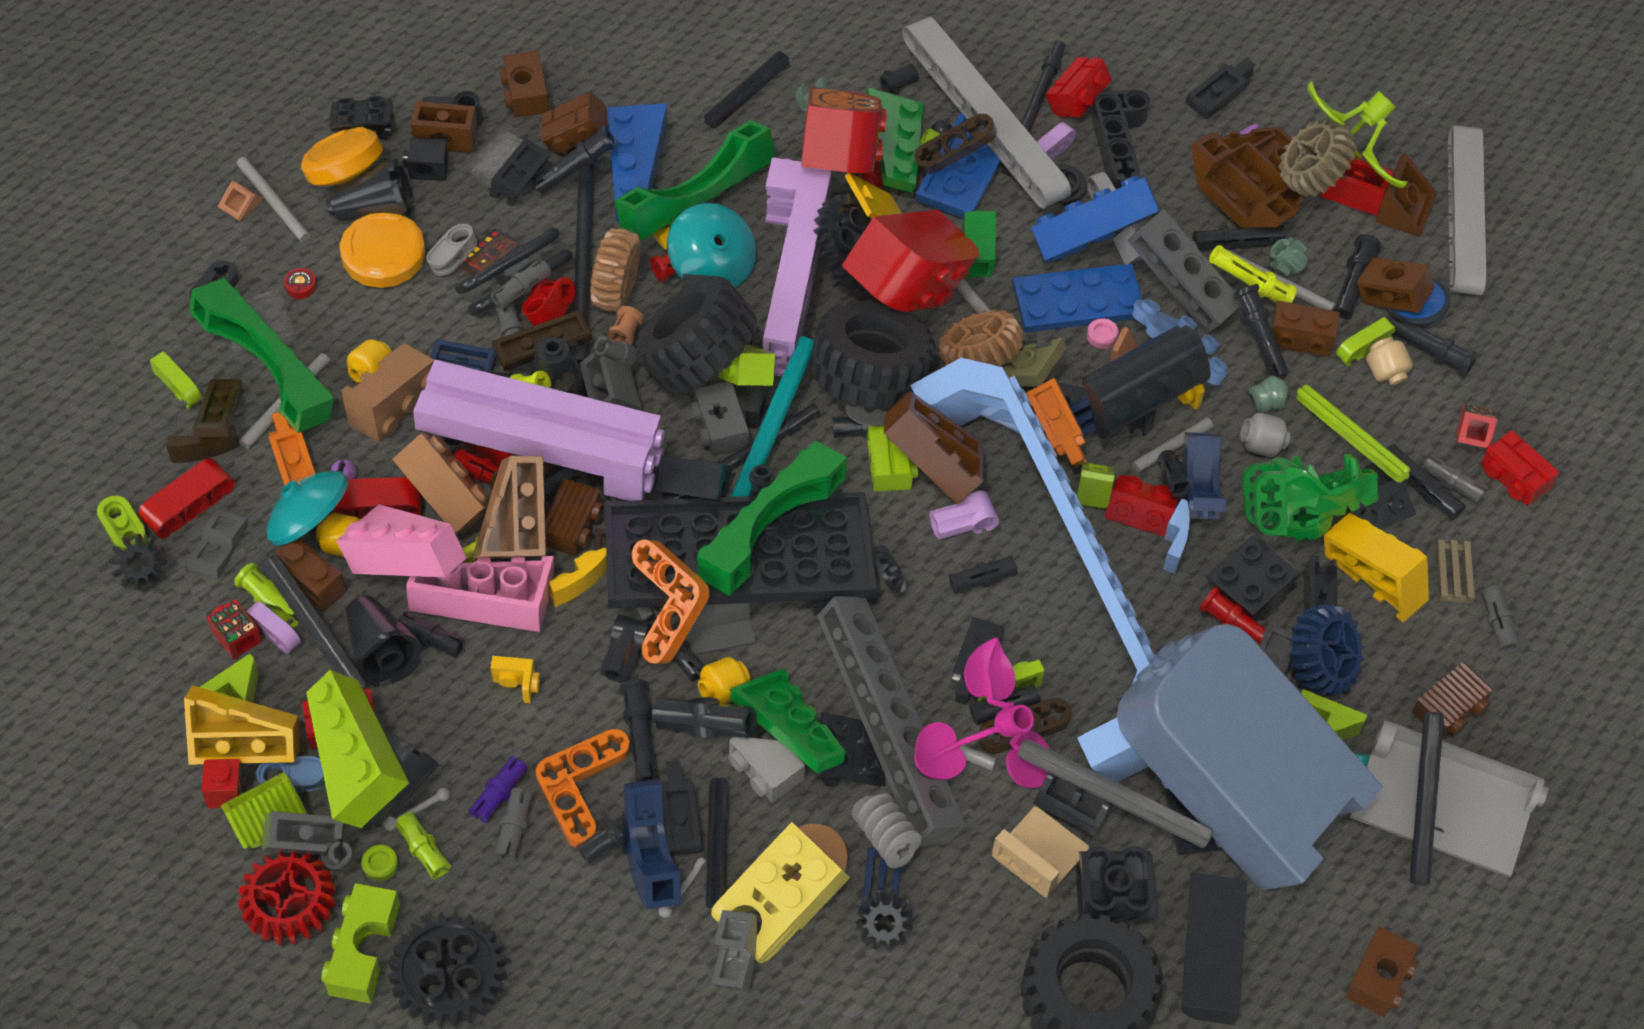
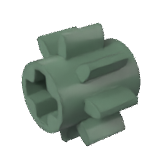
M1289 237L1288 240L1281 239L1271 248L1270 256L1274 260L1270 266L1276 272H1282L1286 277L1289 274H1297L1306 266L1307 257L1303 253L1308 248L1301 241H1295L1292 237Z

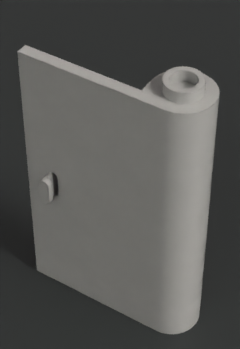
M1385 719L1382 721L1366 767L1383 785V788L1365 810L1351 812L1350 818L1413 841L1422 733ZM1442 741L1435 829L1437 830H1434L1433 849L1510 878L1530 813L1536 805L1542 807L1546 800L1549 788L1544 786V778Z

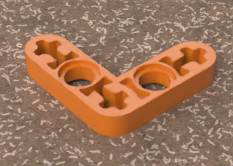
M640 540L634 545L632 550L633 563L669 596V599L643 641L642 654L649 663L667 664L676 655L709 598V589L707 584L662 543L655 540ZM649 555H650L654 560H659L658 563L655 562V561H648ZM672 565L675 569V577L671 583H668L665 572ZM685 586L693 588L692 593L694 595V599H691V592H689L686 588L681 587ZM677 612L680 616V625L676 630H673L670 619Z
M607 730L543 759L536 767L538 785L566 840L575 848H577L576 845L581 844L597 832L595 820L575 783L616 765L627 758L630 752V742L628 736L621 730ZM614 741L616 744H620V750L615 752L614 749L609 748V742ZM595 747H599V752H602L603 759L599 760ZM580 754H588L593 758L591 765L584 768L576 766L573 761ZM564 761H568V767L572 773L567 774V769L564 768L563 764ZM552 769L553 772H557L558 778L552 780L549 776L546 777V770ZM563 796H571L576 800L574 807L569 810L560 809L556 803ZM578 816L581 827L583 829L587 828L586 836L581 837L579 833H575V825L572 820L574 817Z

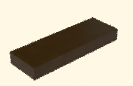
M578 310L493 340L492 347L503 371H507L534 361L539 343L546 338H561L566 341L569 348L591 341L592 334L581 311Z
M211 379L209 381L193 427L195 437H228L243 391L242 380Z

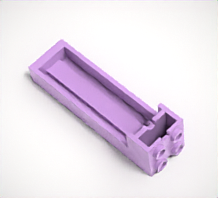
M772 157L766 182L767 195L771 197L767 199L765 223L785 225L788 228L763 336V350L775 354L774 375L782 376L792 352L795 350L798 338L803 336L821 246L815 244L816 241L820 240V236L813 231L819 227L814 219L819 217L817 210L823 207L822 203L831 199L832 170L801 167L800 161Z
M434 360L426 379L427 385L425 390L421 391L413 410L416 430L520 456H543V462L603 476L604 495L635 501L643 500L645 492L651 493L655 481V474H652L654 466L659 467L660 457L664 455V448H661L665 430L660 429V415Z

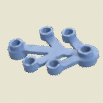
M1136 300L1133 305V317L1143 325H1146V333L1151 338H1155L1175 326L1181 328L1187 325L1193 330L1197 327V323L1186 315H1182L1178 320L1160 312V306L1153 300ZM1207 334L1201 339L1206 353L1213 355L1220 345L1219 342ZM1217 357L1208 358L1211 376L1207 382L1213 385H1220L1227 375L1226 369L1228 367L1225 362Z

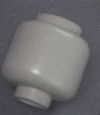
M1255 413L1251 418H1247L1243 422L1240 440L1244 442V447L1248 452L1273 458L1279 454L1281 449L1285 450L1290 441V432L1287 431L1286 423L1282 418L1264 413Z

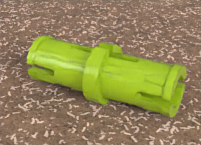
M413 812L400 816L394 825L410 846L409 852L411 855L419 859L433 880L448 873L451 865L436 846L437 841L435 837L424 830Z

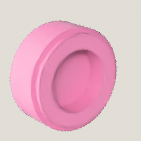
M1096 319L1088 326L1087 339L1092 346L1099 349H1107L1115 345L1119 330L1117 325L1111 320Z

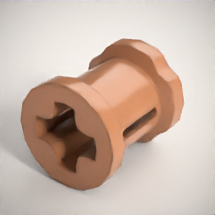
M621 306L617 311L618 318L614 326L610 327L607 337L615 342L624 341L632 345L634 341L633 335L637 327L643 324L644 317L640 311L633 307Z

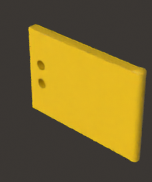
M851 173L845 175L846 180L868 217L901 214L891 194Z

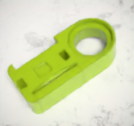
M1383 317L1346 339L1337 349L1336 355L1346 366H1350L1351 361L1355 359L1359 361L1371 352L1370 346L1388 337L1393 338L1391 334L1395 332L1396 328L1386 317Z
M164 351L150 359L154 374L164 382L180 401L183 399L188 404L186 405L188 409L202 400V395L193 381Z

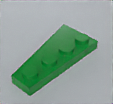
M868 87L865 94L881 99L882 109H886L887 114L885 132H879L878 136L879 139H882L883 144L881 162H879L883 185L912 193L916 185L917 163L914 159V154L920 145L923 103Z
M784 668L731 688L730 700L736 705L753 707L754 712L757 713V723L816 773L844 763L846 751L828 727L817 721V712L811 705L806 706L801 699L802 692L797 685L792 686L789 683V675Z

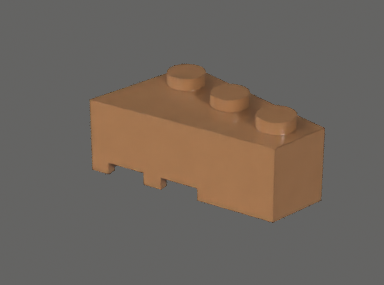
M509 456L501 460L471 560L477 558L511 559V557L537 559L546 556L543 456Z

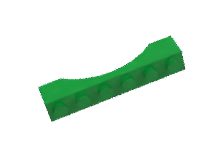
M750 120L729 132L712 160L689 180L665 189L636 187L617 198L615 205L621 229L638 234L640 241L647 239L656 231L672 224L686 209L694 205L703 204L709 199L719 196L724 190L742 182L744 178L754 172L762 170L771 163L772 157L776 158L771 128Z
M225 278L192 289L189 313L206 332L238 343L252 352L266 365L279 388L281 400L280 414L297 433L330 421L334 397L330 390L324 388L314 377L313 372L303 365L296 357L294 351L281 341L275 330L260 318L258 312L249 306L236 288H233Z
M814 441L806 450H801L795 461L787 469L783 468L768 487L761 489L757 498L749 506H744L740 510L737 518L729 525H725L709 545H704L700 549L696 559L698 563V576L707 584L731 596L750 576L752 549L757 538L767 525L794 507L811 501L827 499L846 480L847 457L817 441Z

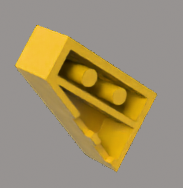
M1350 512L1324 535L1325 556L1330 560L1335 559L1337 566L1355 582L1362 579L1376 591L1372 596L1377 601L1382 602L1385 599L1399 611L1396 617L1402 622H1405L1429 600L1427 556L1419 549L1408 546L1394 535L1385 533L1373 526L1369 521L1361 519Z
M193 685L184 697L189 765L204 764V760L240 759L241 763L295 762L300 751L299 716Z

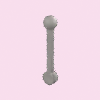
M439 788L436 795L403 814L408 812L417 814L439 800L446 801L449 799L450 792L447 788ZM403 814L396 818L389 817L383 824L387 831H394L396 829L394 825L397 823L396 820Z
M700 857L697 860L693 870L680 885L681 896L698 873L707 865V860ZM674 905L659 907V915L663 918L670 917Z

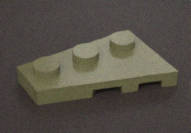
M1063 338L1054 339L1051 341V346L1037 348L1035 343L1025 345L1023 350L1019 351V355L1011 357L1012 361L1004 363L1001 367L1009 378L1015 375L1020 386H1040L1065 351Z

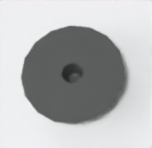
M847 404L845 406L846 414L852 420L867 426L884 425L885 414L888 412L876 408L873 411L864 410V407L857 405L856 407Z

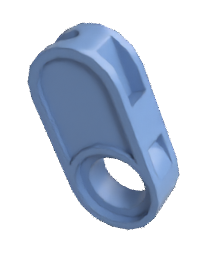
M297 756L295 762L261 763L256 772L259 785L266 782L264 780L265 775L269 771L277 769L285 772L297 793L317 791L325 784L321 761L316 756Z

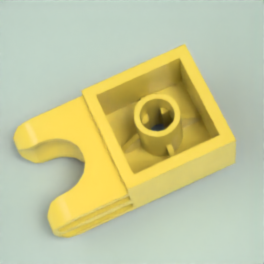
M791 822L716 902L712 908L711 916L719 923L722 910L744 913L749 911L759 912L762 925L757 935L755 960L758 963H764L774 956L799 929L802 930L850 877ZM795 871L802 875L798 881L791 879Z

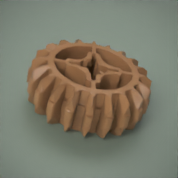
M611 228L604 235V239L601 240L590 281V298L595 307L609 312H617L621 306L627 304L636 281L641 260V242L638 234L621 228Z
M996 309L990 312L983 310L979 314L972 313L967 318L962 317L960 322L951 324V329H946L944 336L939 339V353L945 366L960 358H965L1001 367L1004 363H1010L1012 361L1011 357L1019 355V350L1023 347V332L1013 314L1007 313L1006 310L999 312Z

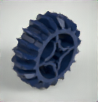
M1323 604L1305 609L1303 615L1297 616V625L1291 627L1294 634L1293 638L1288 639L1292 644V650L1288 654L1292 655L1293 659L1290 667L1296 669L1295 679L1301 680L1302 688H1307L1310 692L1317 695L1334 696L1344 691H1349L1350 685L1357 682L1356 675L1362 673L1359 665L1360 662L1364 661V658L1361 656V650L1365 646H1362L1360 641L1363 633L1357 632L1358 622L1352 620L1350 612H1345L1343 607L1336 605L1329 606V604Z

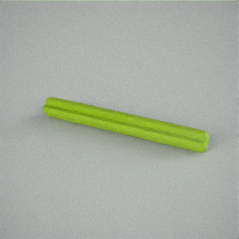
M1304 385L1297 390L1296 398L1299 402L1392 479L1401 483L1409 478L1410 467L1311 386Z

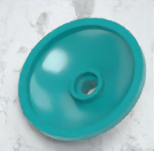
M703 203L686 209L675 219L667 237V253L673 269L681 279L683 274L720 276L729 280L736 288L752 272L756 261V243L750 227L736 212L722 205ZM714 238H719L722 241V246L717 245Z
M329 470L310 474L297 482L293 480L286 484L280 491L281 496L271 511L267 524V539L273 545L281 546L298 539L314 528L341 500L348 486V478L341 471Z

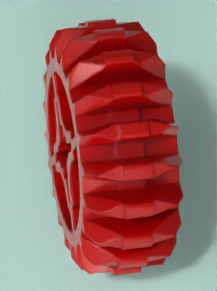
M278 852V858L274 860L266 854L264 857L266 864L261 866L253 862L252 868L255 874H244L243 879L246 885L240 886L238 891L240 897H242L238 900V907L240 911H243L241 917L244 923L250 924V931L253 934L260 933L262 940L266 942L274 935L276 944L281 945L285 936H288L290 943L295 945L297 941L296 935L301 933L305 939L309 940L311 937L309 929L313 927L315 930L321 931L323 926L319 919L330 920L331 912L329 908H333L336 905L335 897L332 896L336 894L335 884L331 882L333 879L330 871L324 870V863L320 859L314 862L313 856L309 853L300 858L299 853L292 852L290 857H286L284 852ZM301 876L310 880L315 885V891L299 886L297 877ZM292 890L293 896L289 895V898L285 899L283 903L281 898H286L285 895L289 894ZM259 902H266L268 906L275 907L277 918L262 912L259 909ZM303 910L301 913L293 916L296 912Z

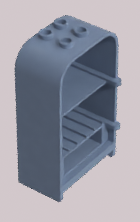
M1230 624L1216 625L1189 634L1176 641H1170L1158 652V657L1152 664L1146 666L1137 675V680L1125 692L1118 705L1117 719L1119 729L1126 741L1162 780V785L1173 792L1200 824L1213 831L1214 843L1219 848L1222 847L1261 890L1302 884L1324 859L1312 845L1335 817L1365 810L1383 788V785L1251 636L1237 626Z

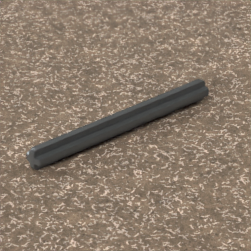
M1025 739L1019 748V758L1201 848L1207 846L1213 831L1210 828L1030 739Z

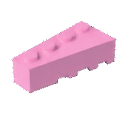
M379 504L360 521L349 525L346 529L347 532L337 540L353 574L446 577L466 559L451 524Z
M542 556L540 561H525V557H511L509 562H491V558H477V561L473 563H461L446 577L409 576L406 585L409 611L540 632L550 598L549 581L555 578L554 556Z

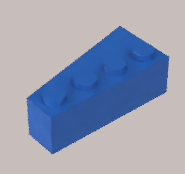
M1133 176L1121 182L1122 187L1112 192L1110 188L1101 190L1092 195L1094 200L1085 204L1077 201L1064 207L1066 212L1054 217V214L1050 213L1036 220L1037 225L1032 226L1031 229L1044 260L1047 263L1056 261L1087 248V243L1093 241V244L1106 241L1116 235V230L1121 229L1123 231L1130 225L1144 221V218L1149 216L1155 217L1161 209L1146 178L1139 179L1138 176Z

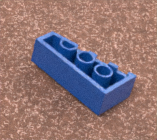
M667 103L607 107L609 131L618 144V148L614 151L610 149L615 201L636 187L653 189L664 136L668 126ZM615 205L616 222H619L617 209Z

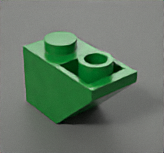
M977 210L964 212L962 232L973 241L979 251V256L965 278L992 277L996 249L995 211Z

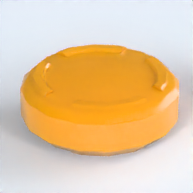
M363 127L342 130L313 145L304 155L301 169L308 183L320 187L340 185L370 170L380 159L383 147L375 131Z
M391 213L368 214L355 220L344 231L339 244L343 267L350 277L365 286L377 288L397 286L411 279L421 269L426 256L423 234L416 223L405 216Z

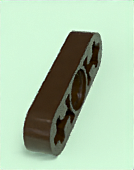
M977 114L920 145L915 151L914 159L922 172L926 174L935 173L993 141L997 134V128L989 115ZM983 125L986 131L981 133L978 129L979 126ZM967 132H969L972 137V140L970 141L966 135ZM952 139H963V144L960 148L955 150L948 148V144ZM940 147H942L945 152V155L943 156L939 150ZM930 154L933 160L928 162L925 156Z
M1051 698L1028 706L1034 716L1033 731L1042 738L1062 731L1069 725L1071 707L1063 699ZM1054 709L1056 713L1062 712L1061 719L1057 720L1054 716L1049 717L1050 710ZM995 718L983 723L979 732L994 727ZM1042 719H1044L1043 727H1041L1040 722ZM1000 735L999 742L996 743L993 739H987L988 736L978 739L980 748L989 754H998L1013 748L1010 745L1012 738Z

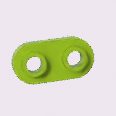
M110 496L102 500L98 505L97 515L114 546H118L125 551L127 547L124 545L122 538L125 536L128 538L135 537L137 533L142 534V546H145L147 542L145 528L130 503L121 496ZM116 513H120V514H121L120 516L116 517L115 519L111 518L112 515H114V514H116ZM135 539L131 541L132 546L135 545Z

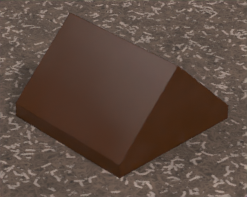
M1403 153L1399 158L1392 177L1408 182V184L1403 188H1398L1389 183L1376 223L1420 237L1437 192L1408 154Z

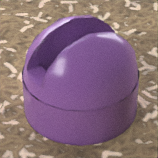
M340 459L332 465V471H341L344 468L343 474L348 479H357V469L351 461Z

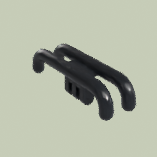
M557 228L548 229L542 235L469 278L457 283L455 291L458 294H465L494 277L500 285H504L515 272L520 273L532 264L528 257L557 240L560 236V231ZM564 249L545 261L551 272L570 261L572 252ZM489 294L469 305L468 313L476 316L496 306L491 295Z

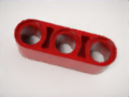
M205 459L147 499L139 508L138 516L160 539H166L171 536L169 534L171 531L175 533L195 519L198 512L202 514L223 499V494H230L235 487V481L214 459Z
M407 477L348 479V486L343 497L327 516L332 513H341L358 517L361 520L378 504L421 515V493Z

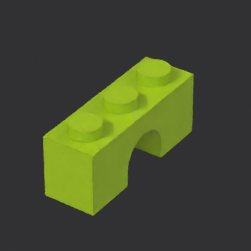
M355 883L352 894L346 895L342 907V915L345 916L342 927L335 929L332 938L333 956L331 961L325 962L322 970L321 981L324 982L329 996L371 1004L381 969L377 957L360 953L358 947L365 938L371 935L391 937L400 908L397 891Z

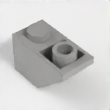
M733 737L729 740L728 758L730 763L738 772L744 771L750 777V784L760 797L765 795L773 803L805 780V765L780 741Z

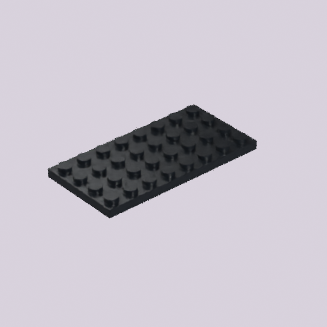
M865 492L832 493L827 499L805 503L778 516L767 525L757 538L751 553L750 576L731 596L707 584L709 598L706 605L831 600L834 596L877 598V584ZM757 496L720 497V500L689 498L604 502L608 609L661 607L669 599V596L633 563L632 550L638 541L655 540L662 543L698 575L696 559L700 549L704 545H709L718 536L719 531L737 518L740 510L744 506H749ZM649 555L648 561H655V562L658 563L659 560H654V559ZM672 565L665 572L668 583H671L675 577V569ZM682 586L681 588H686L689 592H691V599H694V595L692 593L693 588Z

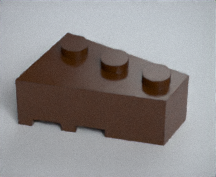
M909 391L885 414L884 434L906 454L957 505L983 482V442L916 394Z

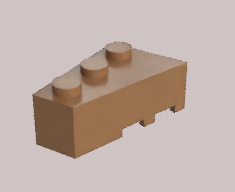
M403 343L379 361V366L381 367L373 374L366 371L360 376L361 383L354 388L346 386L342 389L341 392L349 426L379 443L386 435H392L396 431L400 419L406 413H411L414 410L421 391L425 390L427 385L426 379L434 359Z
M421 433L392 459L445 523L451 524L455 534H464L485 516L489 503L487 501L489 499L488 494L483 488L473 482L468 475L467 469L454 456L441 436Z

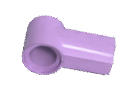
M985 491L970 493L958 505L954 504L930 511L929 514L931 527L938 539L971 530L975 534L982 533L981 530L987 529V531H990L999 524V518L988 493Z

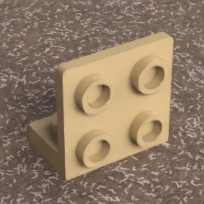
M1035 806L1011 833L1005 829L1000 832L994 841L992 857L1047 899L1080 862L1079 851H1088L1089 846Z

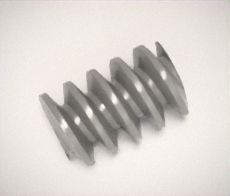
M883 793L876 796H866L853 806L852 818L858 823L860 829L865 832L866 837L871 841L890 868L897 869L911 860L914 852L922 842V836L918 831H915V827L908 821L906 815L901 812L900 807L894 803V799L889 794Z

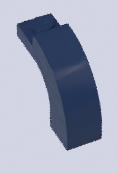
M1185 432L1183 464L1187 470L1186 478L1191 486L1189 493L1184 496V500L1188 501L1190 518L1220 519V512L1226 511V498L1222 495L1219 484L1221 437L1217 433Z
M658 779L624 784L625 811L622 812L623 832L627 846L626 852L629 867L639 898L646 910L681 904L680 871L670 856L664 831L662 784Z

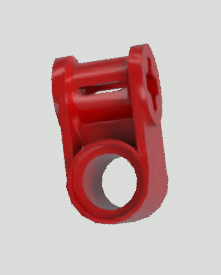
M568 277L558 278L557 281L545 278L534 286L521 308L532 326L564 316L575 297L573 281Z

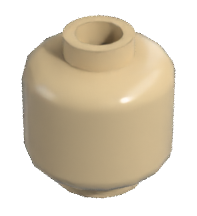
M1388 337L1370 346L1371 352L1367 355L1366 361L1377 382L1385 383L1389 381L1390 386H1394L1408 379L1406 373L1412 369L1413 361L1403 342Z

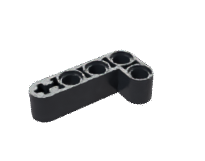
M1132 89L1104 92L1095 99L1092 123L1105 173L1115 189L1121 188V182L1133 176L1139 177L1140 174L1129 128L1140 127L1147 120L1150 97L1142 90Z

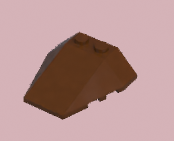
M1281 127L1252 129L1248 134L1231 131L1227 136L1210 133L1191 145L1198 188L1241 228L1278 227L1295 216L1301 202L1305 198V196L1298 194L1296 191L1293 192L1280 176L1281 170L1278 168L1282 162L1280 156L1286 152L1284 146L1289 145L1292 141L1291 136Z

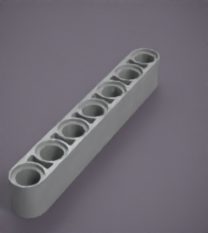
M1452 125L1448 135V145H1451V147H1448V167L1451 168V170H1448V190H1451V193H1448L1449 213L1452 214V216H1449V237H1452V240L1449 239V261H1452V263H1449L1450 285H1453V287H1450V292L1481 296L1486 284L1483 129Z

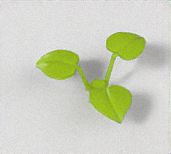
M1311 81L1307 86L1311 99L1329 118L1344 126L1346 123L1343 121L1363 111L1360 114L1363 119L1350 130L1353 135L1365 123H1368L1371 127L1376 123L1378 124L1362 155L1373 170L1387 182L1398 188L1405 187L1408 182L1397 180L1388 175L1379 165L1372 151L1382 128L1387 124L1384 119L1396 106L1378 91L1367 103L1364 101L1359 107L1343 114L1331 109L1326 102L1317 96L1313 81ZM1357 150L1353 152L1356 157H1362Z

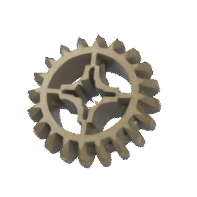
M1319 118L1315 123L1309 122L1307 128H1300L1299 133L1295 137H1291V143L1284 146L1286 152L1280 156L1282 162L1278 168L1281 170L1280 176L1293 192L1296 191L1305 197L1308 195L1315 197L1319 192L1326 193L1329 186L1335 187L1336 181L1339 178H1344V172L1351 169L1349 163L1356 158L1353 153L1357 149L1354 143L1355 138L1345 125L1342 126L1331 118L1325 120Z

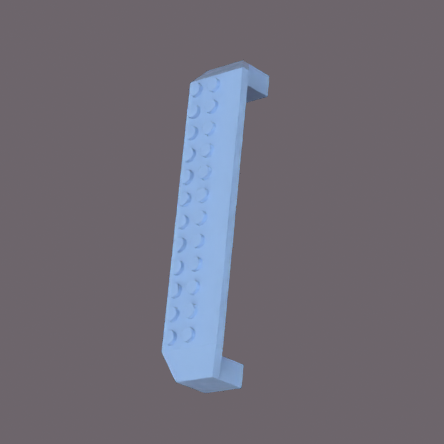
M960 358L911 384L910 386L914 394L959 426L981 415L1021 434L1137 669L1134 683L1137 680V675L1146 666L1152 664L1157 655L1151 649V642L1143 627L1137 621V614L1129 599L1123 593V586L1115 571L1108 562L1110 560L1095 537L1097 534L1089 519L1086 518L1082 510L1083 506L1075 491L1072 490L1069 484L1070 480L1062 465L1059 464L1056 458L1057 454L1049 439L1047 440L1043 432L1045 430L1037 415L1034 414L1031 408L1032 404L1015 375L1009 378L1002 367ZM1117 718L1077 738L1091 768L1096 773L1117 783L1149 767L1124 738L1119 729Z

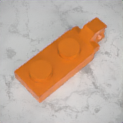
M1053 378L1026 392L1050 443L1057 450L1059 456L1067 454L1075 468L1086 463L1087 460L1080 448L1081 445L1086 443L1083 437L1084 434L1057 380Z
M280 412L272 414L276 431L269 433L270 436L268 437L284 486L290 481L295 480L297 482L305 476L314 474L315 471L302 432L297 433L292 426L289 427L288 422Z

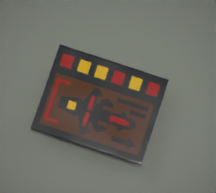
M493 229L477 243L475 249L459 266L469 274L474 275L516 250L522 242Z

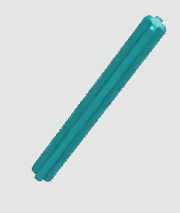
M804 336L798 338L795 350L792 352L730 497L752 496V484L749 481V474L755 466L765 465L812 356L814 340Z

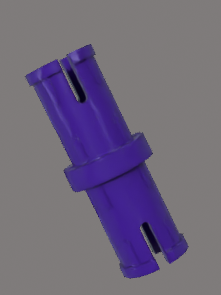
M510 756L494 778H489L485 783L486 789L469 808V812L473 817L478 819L481 816V822H488L490 816L503 800L507 801L510 798L511 789L523 774L528 771V767L524 762L518 759L515 763L516 757Z

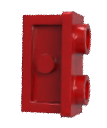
M1119 475L1111 492L1105 518L1165 537L1168 523L1177 508L1180 497L1173 496L1167 486H1154L1143 482L1136 476Z

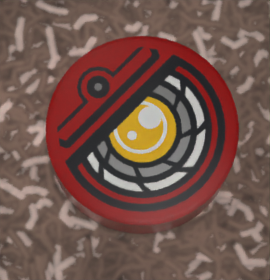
M297 268L290 271L284 279L287 294L295 299L308 298L314 294L317 288L314 274L305 268Z

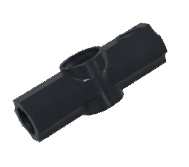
M661 697L656 699L655 706L652 709V721L655 722L656 728L689 731V735L693 737L707 738L725 735L748 738L753 736L754 729L757 726V713L754 712L751 706L720 703L719 699L712 697H698L690 700Z

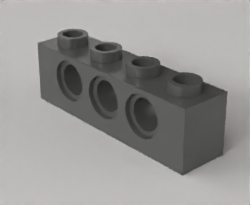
M1164 209L1127 240L1206 333L1220 325L1240 307L1238 300H1235L1232 295L1236 290L1226 283L1218 273L1217 268L1198 250L1196 243L1186 236L1178 226L1177 221Z

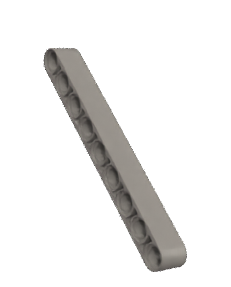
M929 16L904 27L902 34L909 50L965 118L969 119L977 114H987L993 119L997 128V134L994 140L987 145L1040 208L1044 209L1070 197L1071 188L1065 175L940 25ZM983 125L978 127L981 133L986 131Z

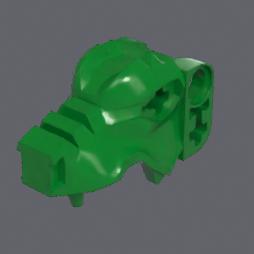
M1344 454L1343 470L1317 475L1314 467L1310 464L1305 469L1298 455H1293L1291 460L1284 457H1276L1271 462L1250 464L1245 468L1242 475L1244 516L1266 535H1281L1283 538L1294 537L1296 542L1307 538L1308 542L1325 535L1331 528L1333 517L1345 515L1347 508L1353 512L1360 508V503L1366 507L1378 501V474L1371 469L1360 468L1357 458L1352 457V454ZM1259 470L1261 474L1254 482L1250 481V477L1255 476L1256 471ZM1253 505H1254V518L1251 516V508H1252ZM1272 525H1274V527H1272V528H1265V527H1263V526H1272Z

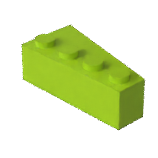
M329 670L306 694L333 820L362 828L405 788L409 781L358 680Z

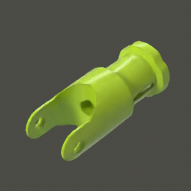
M250 563L243 567L235 577V585L250 593L254 597V603L257 601L261 602L286 623L289 619H292L293 623L287 624L295 628L298 625V621L292 616L294 612L289 608V605L273 582L260 572L261 569L256 563Z

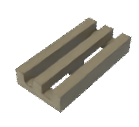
M1438 539L1436 543L1439 601L1473 603L1475 595L1471 542L1464 541L1462 545L1458 544V541L1451 540L1450 544L1445 543V540ZM1445 551L1450 552L1453 594H1448ZM1458 552H1462L1465 595H1461Z

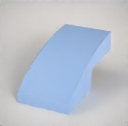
M1184 499L1180 500L1172 515L1164 538L1173 543L1167 553L1163 569L1174 574L1180 564L1189 531L1188 501Z

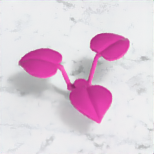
M994 638L976 648L970 655L964 670L966 686L973 696H986L989 704L1004 708V710H1001L996 715L994 727L957 741L956 734L949 725L941 722L931 723L925 726L917 737L914 761L921 773L929 778L936 780L953 778L960 774L966 765V757L959 747L998 732L1005 737H1012L1010 745L1013 749L1006 756V766L1014 782L1024 788L1041 787L1048 772L1019 758L1018 751L1025 739H1030L1048 749L1050 748L1038 733L1030 730L1034 724V716L1027 706H1014L1013 702L1006 703L1000 701L1009 697L1013 692L1015 674L1009 659L1002 650L999 639Z

